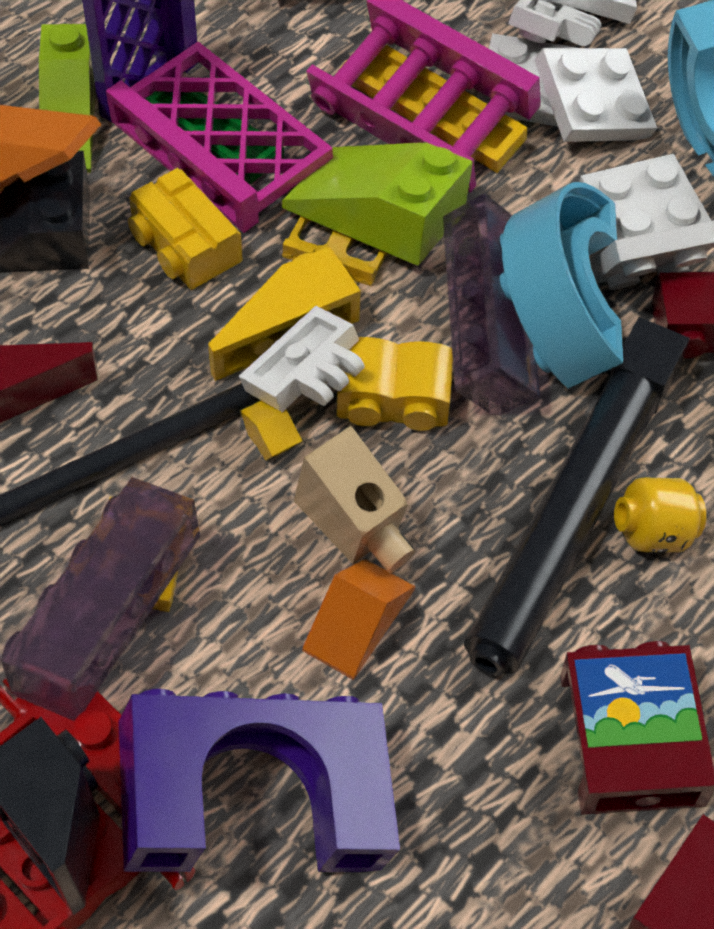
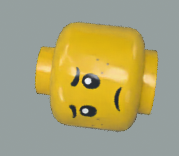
M637 478L627 487L623 497L617 500L614 508V521L616 528L623 532L626 542L635 551L684 552L694 543L696 538L702 535L705 529L706 507L702 496L696 493L694 487L685 479Z

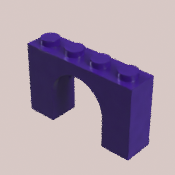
M151 689L140 694H131L119 720L124 872H190L206 849L202 794L203 765L214 756L235 749H253L268 753L287 764L300 778L311 803L318 872H368L382 870L400 851L382 703L360 702L358 698L353 696H337L326 701L300 700L298 696L287 693L275 694L265 699L239 698L237 694L228 691L212 692L203 697L176 696L173 691L167 689Z

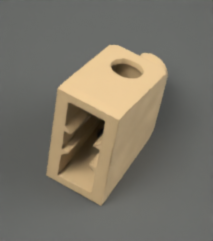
M351 426L304 457L294 502L352 564L371 551L387 572L392 573L412 558L416 549L398 529L408 506L407 501Z

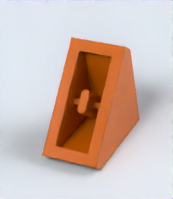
M363 559L336 573L302 651L354 680L414 592L415 586L392 573H388L387 570L367 559Z

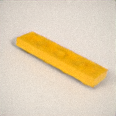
M386 45L352 86L374 98L407 59V56ZM424 68L392 106L391 110L413 122L447 80ZM464 91L430 133L453 146L487 103ZM505 114L471 155V158L498 173L527 140V127Z

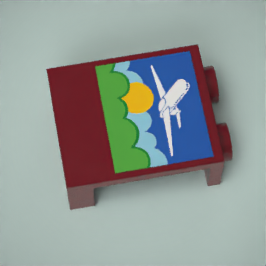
M650 641L640 644L636 648L610 650L604 645H587L577 649L575 652H567L560 679L562 687H570L583 768V777L578 788L581 815L706 807L714 793V765L690 645L670 646L663 641Z

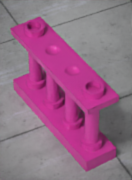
M367 0L372 32L334 76L313 64L307 69L306 73L312 92V100L325 113L330 115L337 113L388 144L427 142L472 160L473 164L468 192L471 193L476 187L474 159L471 158V155L506 112H516L528 120L532 118L541 106L540 77L402 0ZM395 43L411 53L373 99L351 87L386 44L392 45ZM426 66H435L451 75L413 122L390 110ZM474 88L491 98L489 103L453 146L430 133L466 89L471 90Z

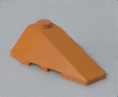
M0 105V193L3 188L14 182L18 177L26 182L69 161L102 124L92 115Z

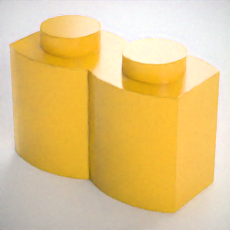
M358 337L359 341L349 350L361 358L365 368L357 376H352L343 371L347 375L349 383L341 391L337 392V417L349 419L350 422L359 426H373L379 423V421H394L396 423H404L408 428L418 431H426L435 426H446L448 424L453 348L433 342L414 341L397 344L380 338Z

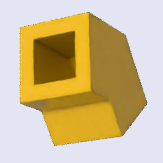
M261 400L241 410L247 434L266 461L297 446L303 441L286 409L281 412Z

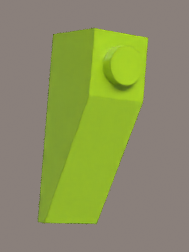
M41 24L39 109L94 116L96 87L86 24ZM93 135L78 150L84 151L87 173H91Z

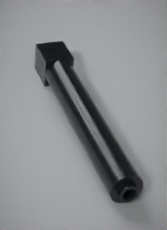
M638 317L623 345V363L611 369L608 382L464 640V647L470 655L471 663L480 671L491 676H501L503 673L513 674L519 670L653 414H656L679 372L690 340L689 337Z

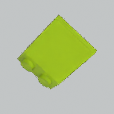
M427 142L333 147V158L300 181L282 200V208L419 266L465 210L473 161L454 154L446 148L437 147Z

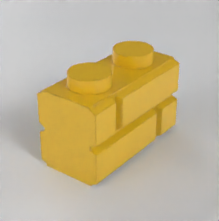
M178 167L159 177L155 184L151 181L131 193L129 202L132 217L128 218L130 231L140 245L150 244L156 250L160 266L169 278L175 279L179 276L187 287L193 290L243 261L241 233Z

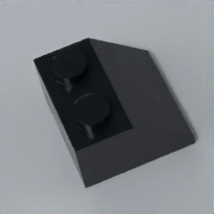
M83 150L78 151L69 161L26 182L18 177L14 182L3 188L0 193V273L89 269L90 187Z
M39 717L0 746V820L72 914L75 915L85 907L100 818L92 792L99 785L86 767L90 761L76 739L66 729L56 736L42 717Z

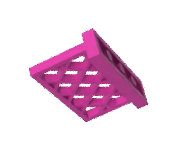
M196 42L132 87H129L120 80L106 90L112 123L169 171L177 167L182 170L219 211L243 233L259 223V212L333 158V148L200 42ZM197 62L210 71V78H182L183 72ZM155 91L173 92L172 104H151L145 98ZM181 92H208V104H180ZM216 92H237L243 97V104H215ZM178 118H206L205 131H184L178 126ZM214 119H242L241 131H213ZM249 119H271L277 124V132L248 131ZM212 145L240 146L239 159H217L211 154ZM247 146H276L275 159H246ZM283 146H304L312 152L303 159H282ZM245 173H275L274 181L258 192L245 182Z

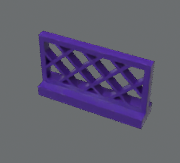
M82 0L101 117L112 122L106 95L108 88L123 80V78L126 79L124 83L132 87L198 42L194 0ZM115 2V8L105 29L104 22L112 3ZM132 7H133V8H135V10H134V13H133V15H132V18H131V20H130V22H129V25H128V27H127V29H126V32H125V33H122V31H123V29H124V26H125V24H126V21H127V19H128V17H129V14H130V12H131V10H132ZM147 23V30L144 37L142 38L141 35ZM118 41H120L121 44L115 55L113 63L110 66V59L113 55V52L116 48ZM140 46L130 70H127L136 47ZM153 54L156 55V62L148 68ZM195 65L184 72L188 73Z

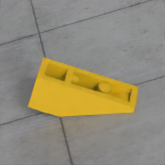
M331 246L313 253L299 255L291 262L283 264L208 343L210 372L215 381L248 368L315 306L351 324L360 321L361 290Z

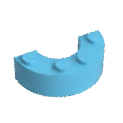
M714 0L676 10L668 40V72L672 98L683 133L698 156L704 153L710 156L713 163L705 164V166L714 177Z
M572 182L516 212L510 217L504 232L500 235L504 272L500 274L501 288L506 297L513 302L520 322L533 344V355L538 366L546 373L552 372L567 388L573 387L623 363L621 320L609 307L598 288L589 255L617 240L615 203L597 188L583 182Z

